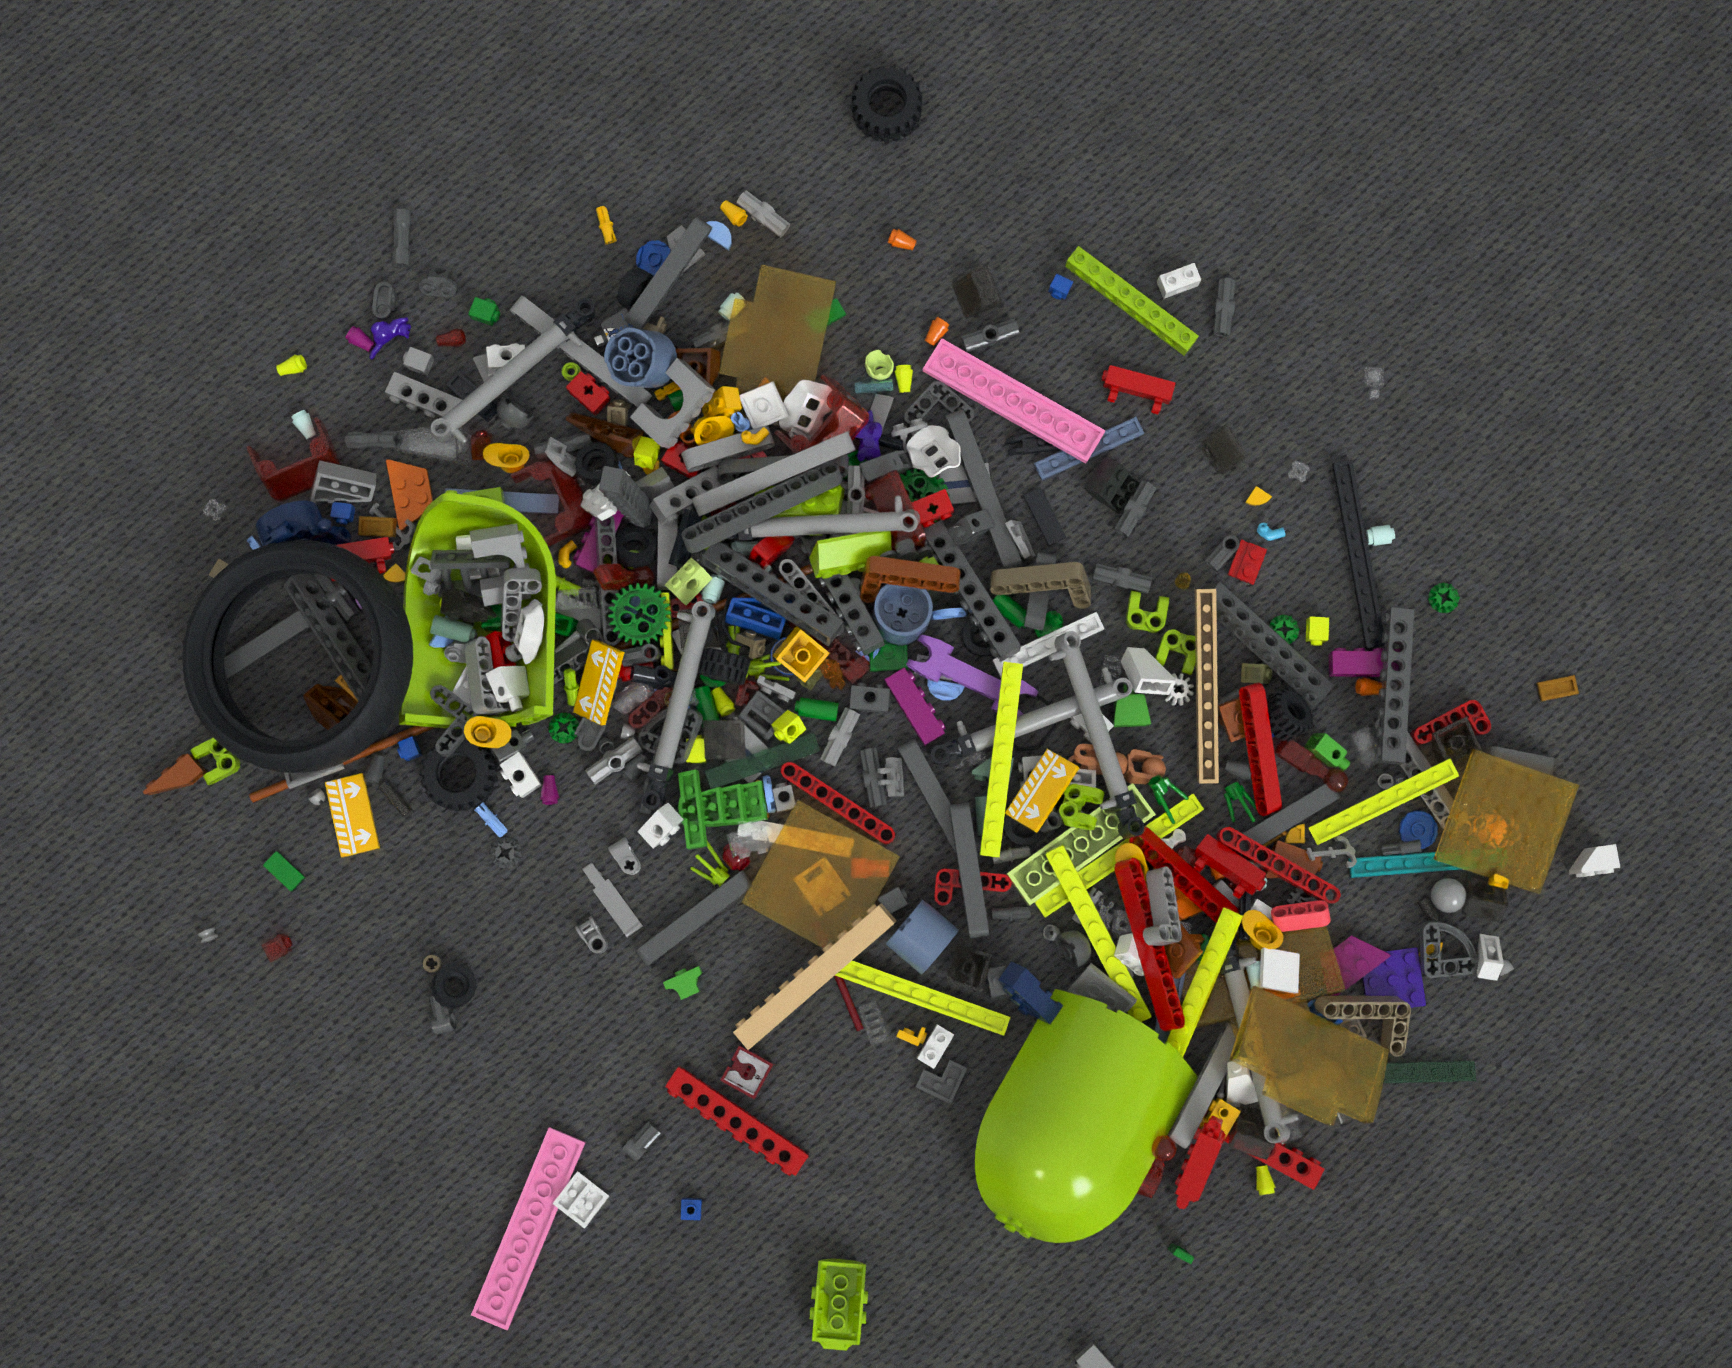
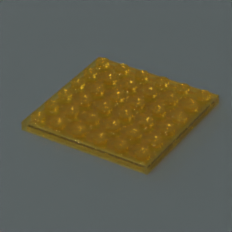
M1473 749L1434 860L1488 878L1498 874L1507 878L1510 885L1540 894L1579 785Z
M798 800L741 903L824 948L830 942L834 945L839 940L837 936L845 929L849 932L853 928L851 924L859 917L864 919L868 915L866 911L875 904L900 856Z

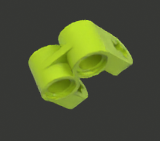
M1131 591L1126 613L1127 626L1133 630L1138 629L1151 633L1159 632L1165 626L1169 597L1159 596L1156 612H1148L1139 609L1141 592ZM1138 615L1140 623H1133L1131 616ZM1150 619H1157L1159 626L1153 627L1150 624Z
M1173 629L1168 630L1161 638L1155 659L1164 666L1169 650L1181 653L1186 656L1181 672L1191 675L1196 663L1195 636H1189ZM1167 637H1175L1176 644H1169ZM1186 642H1192L1194 644L1193 651L1187 650L1185 646Z
M214 738L190 750L195 760L209 754H213L216 760L217 768L203 776L207 785H212L236 773L241 764L239 758L225 748L218 752V742ZM228 759H231L232 766L227 769L225 763Z
M1068 785L1064 791L1063 804L1059 808L1063 823L1069 827L1094 830L1097 818L1081 813V810L1086 802L1101 804L1105 795L1104 791L1084 785ZM1075 794H1078V795H1079V796H1078L1077 798H1075V799H1074V798H1071V797H1072L1073 795H1075ZM1068 812H1074L1073 815L1066 816Z

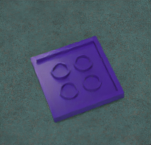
M1417 947L1385 951L1391 956L1362 977L1365 996H1398L1407 1002L1411 1008L1426 1006Z

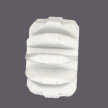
M1174 673L1172 674L1176 679L1174 686H1180L1182 693H1175L1174 690L1176 688H1172L1165 701L1168 702L1170 699H1173L1171 705L1174 706L1178 700V704L1182 706L1183 700L1185 702L1190 701L1188 696H1192L1194 692L1189 689L1193 688L1194 685L1187 684L1190 681L1189 677L1183 680V674H1180L1177 678V675Z

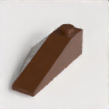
M712 348L675 349L677 358L687 362L712 386L720 371L721 352Z
M574 412L566 417V421L628 458L634 457V451L641 436L644 435L643 430Z

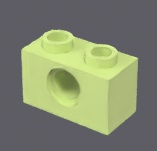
M690 558L665 586L683 604L687 605L713 578L693 558Z

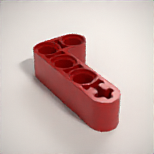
M1470 700L1411 731L1410 736L1416 745H1422L1466 723L1472 734L1480 736L1490 731L1491 723L1481 704L1476 700ZM1468 705H1471L1473 707V714H1470L1467 711ZM1451 714H1455L1457 716L1456 723H1453L1451 721ZM1435 722L1440 725V732L1434 730L1433 725ZM1477 722H1480V723L1483 724V730H1482V731H1479V730L1477 729V727H1476ZM1426 731L1429 733L1423 736L1421 739H1418L1417 737L1419 733H1423Z
M941 869L936 874L934 900L938 905L944 906L949 904L952 899L953 887L961 888L959 870ZM942 872H947L950 876L949 882L942 883L939 875ZM980 872V876H985L988 879V885L982 887L984 891L1006 892L1011 888L1012 881L1007 875ZM992 876L995 877L994 881H1001L1004 878L1008 885L1001 889V885L994 884V888H991ZM941 891L948 894V900L944 903L940 902L937 898L938 893Z

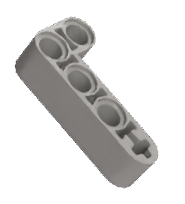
M510 568L503 574L501 626L502 636L506 641H514L521 613L522 594H536L542 588L541 575L537 569Z
M481 636L469 641L465 645V656L473 711L479 715H499L511 710L509 702L499 703L496 700L486 673L493 670L491 647L488 639Z
M1166 866L1150 870L1146 874L1153 926L1144 929L1143 938L1148 945L1164 946L1180 942L1182 933L1172 872Z

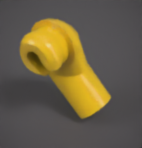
M765 427L761 428L756 434L746 430L741 433V440L745 444L758 445L770 433Z
M572 540L559 550L558 563L563 568L570 567L569 554L577 548V545Z

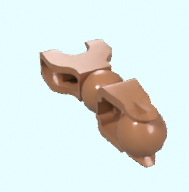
M1079 744L1074 750V755L1068 761L1081 764L1079 769L1096 770V775H1103L1093 745ZM1136 749L1131 750L1127 756L1115 752L1127 783L1146 785L1153 777L1158 775L1163 777L1165 775L1166 766L1162 761L1164 758L1162 755H1152L1150 752ZM1083 750V751H1085L1087 754L1081 755V754H1080V751ZM1132 762H1143L1142 773L1134 771Z

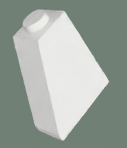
M1127 647L1121 663L1128 679L1132 683L1134 692L1169 695L1176 679L1145 648Z
M1247 1058L1227 1063L1226 1103L1234 1108L1258 1102Z

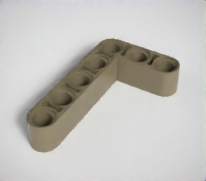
M1078 562L999 569L991 573L990 591L995 595L1068 589L1075 607L1084 609L1091 605V586L1084 566Z
M1320 996L1315 1001V1009L1328 1019H1383L1380 1041L1382 1048L1396 1057L1401 1056L1405 1052L1411 1007L1398 996Z

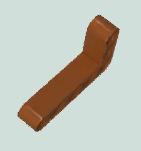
M871 556L867 558L860 586V598L866 603L874 602L879 593L881 583L949 593L957 592L960 586V570L950 566Z

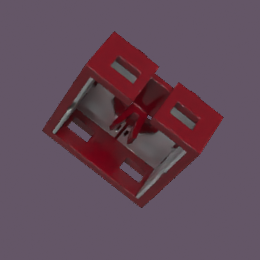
M739 1045L731 1059L735 1062L732 1067L728 1065L720 1081L755 1099L774 1063Z

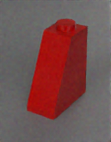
M793 536L765 537L752 548L748 560L759 564L765 570L792 546L795 538Z

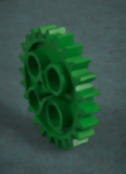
M914 468V473L907 470L906 476L902 473L900 474L901 480L894 479L897 483L896 486H890L893 492H888V495L891 497L888 503L892 505L889 509L891 512H895V496L902 497L905 493L910 495L905 500L901 499L903 511L912 509L910 503L918 499L909 489L910 485L920 498L944 489L947 490L948 487L944 484L943 478L939 479V475L928 477L923 470L918 472ZM919 483H925L924 487L917 488ZM931 505L930 510L928 512H932L933 514H935L936 509H938V507L934 508V506ZM905 517L907 524H914L912 517Z
M637 583L635 589L630 584L629 591L622 588V595L616 593L619 599L611 600L615 606L609 607L613 614L608 615V617L614 618V621L609 624L612 626L616 625L613 632L620 631L618 638L626 636L625 642L628 643L632 639V645L634 646L637 641H639L640 646H643L645 640L648 644H651V638L658 641L656 635L664 636L661 630H668L665 622H671L670 619L666 618L667 615L672 614L671 611H666L670 604L663 603L667 599L666 596L660 598L662 592L659 590L654 593V586L648 590V584L646 583L643 588ZM633 597H639L641 600L640 604L636 607L631 605ZM652 605L658 607V612L655 615H649L648 608ZM628 606L638 612L643 610L642 613L654 619L655 623L642 617L637 619L638 616L626 610L624 607ZM625 614H631L632 620L628 624L622 622V617ZM646 622L649 624V630L642 633L639 630V626L641 623Z

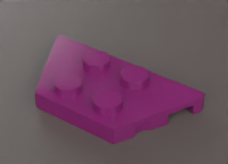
M1351 935L1320 959L1328 996L1340 995L1391 955Z

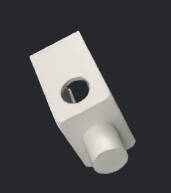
M500 666L486 673L496 700L499 703L509 702L511 712L522 710L521 699L530 694L525 666Z

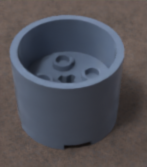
M625 328L616 335H613L609 339L604 353V361L607 363L611 378L624 386L657 388L666 384L671 378L665 372L677 358L675 347L666 335L657 331L637 328Z
M886 584L876 597L872 613V620L883 640L897 646L910 645L918 641L919 636L924 635L932 616L933 606L931 597L926 589ZM898 613L905 614L904 618L898 616Z
M922 900L891 936L886 945L922 975L946 948L959 929L931 905Z

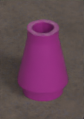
M353 326L345 337L348 343L368 352L375 345L359 327Z
M543 776L540 796L542 804H557L560 797L555 776Z

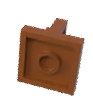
M1239 697L1218 705L1220 713L1218 722L1225 728L1229 741L1232 743L1244 738L1245 732Z
M1181 923L1182 938L1180 942L1164 945L1171 973L1175 979H1179L1203 953L1200 945L1205 940L1201 934H1189Z

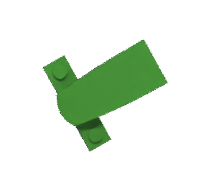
M698 770L678 773L681 795L678 813L684 819L682 824L685 829L687 849L691 850L708 846L705 827L729 826L768 820L762 781L743 785L739 783L701 792Z

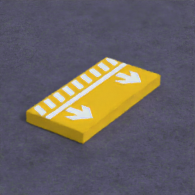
M592 639L573 710L574 713L599 725H606L624 656L623 651L599 640Z
M1047 749L1005 814L1037 833L1079 770V767Z
M364 773L325 782L342 858L380 848Z

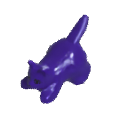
M407 317L392 320L390 324L382 321L372 325L371 332L373 333L376 346L370 353L371 360L374 359L383 345L397 335L409 339L411 325L407 323Z
M869 410L866 415V422L856 424L854 434L860 441L857 454L859 461L864 459L869 461L881 456L878 440L882 434V426L880 423L874 422L873 413Z

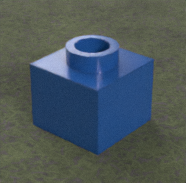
M1056 273L1048 292L1058 300H1061V298L1066 299L1073 281Z
M332 503L330 517L336 520V523L347 525L348 522H353L355 507L352 504Z
M411 736L398 742L399 748L397 750L401 759L404 758L406 761H410L422 756L415 737Z
M682 1198L681 1220H701L702 1199ZM690 1206L695 1209L692 1214L687 1211V1208Z

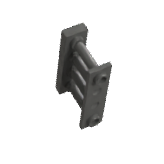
M473 549L433 550L430 562L431 569H440L443 577L438 596H482L480 580H470L468 569H479L481 579L489 578L487 568H498L500 576H502L507 570L506 568H509L511 558L504 555L474 558ZM449 569H460L462 580L451 581Z

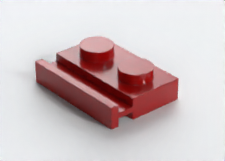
M1241 539L1227 575L1254 585L1267 549Z

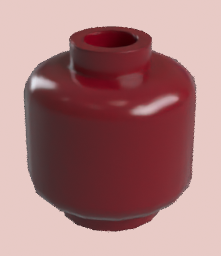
M730 842L723 848L722 859L730 869L741 871L750 864L751 854L741 842Z

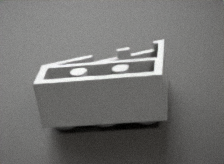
M319 460L310 501L314 503L318 501L334 503V501L345 500L347 502H371L376 487L377 474Z

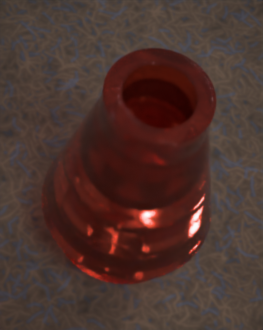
M456 328L437 335L436 342L439 347H461L463 344H466V337L463 329L459 330Z

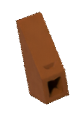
M183 754L177 758L175 765L167 767L161 772L162 776L157 780L154 779L149 782L143 793L153 795L193 785L207 771L198 760L194 759L192 754Z

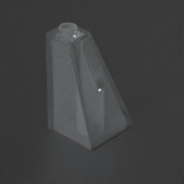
M431 426L397 431L400 432L402 445L398 449L393 450L399 453L465 468H473L472 431L464 427L459 428V430L467 439L465 444L459 441L453 434L449 441L445 443L437 442L432 435ZM440 428L437 430V433H444L446 429Z

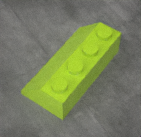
M891 531L863 532L817 541L809 557L815 578L822 577L826 579L836 574L847 575L857 570L863 572L868 557L880 556L892 550Z

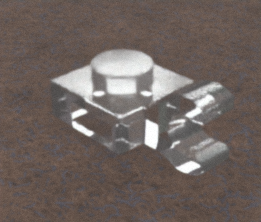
M1365 367L1363 387H1369V400L1376 401L1379 398V388L1384 386V368Z

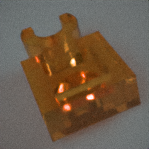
M824 659L819 666L824 678L830 680L829 685L832 689L838 686L842 690L846 683L841 678L843 673L836 660Z

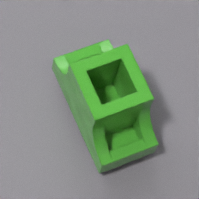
M698 966L689 971H686V968L675 972L676 977L663 982L665 989L676 990L681 1000L700 992L697 980L703 973L702 969Z

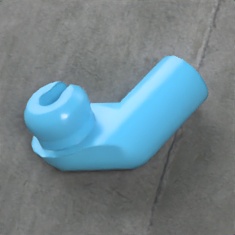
M1266 523L1258 525V534L1268 541L1285 537L1283 527L1272 530Z

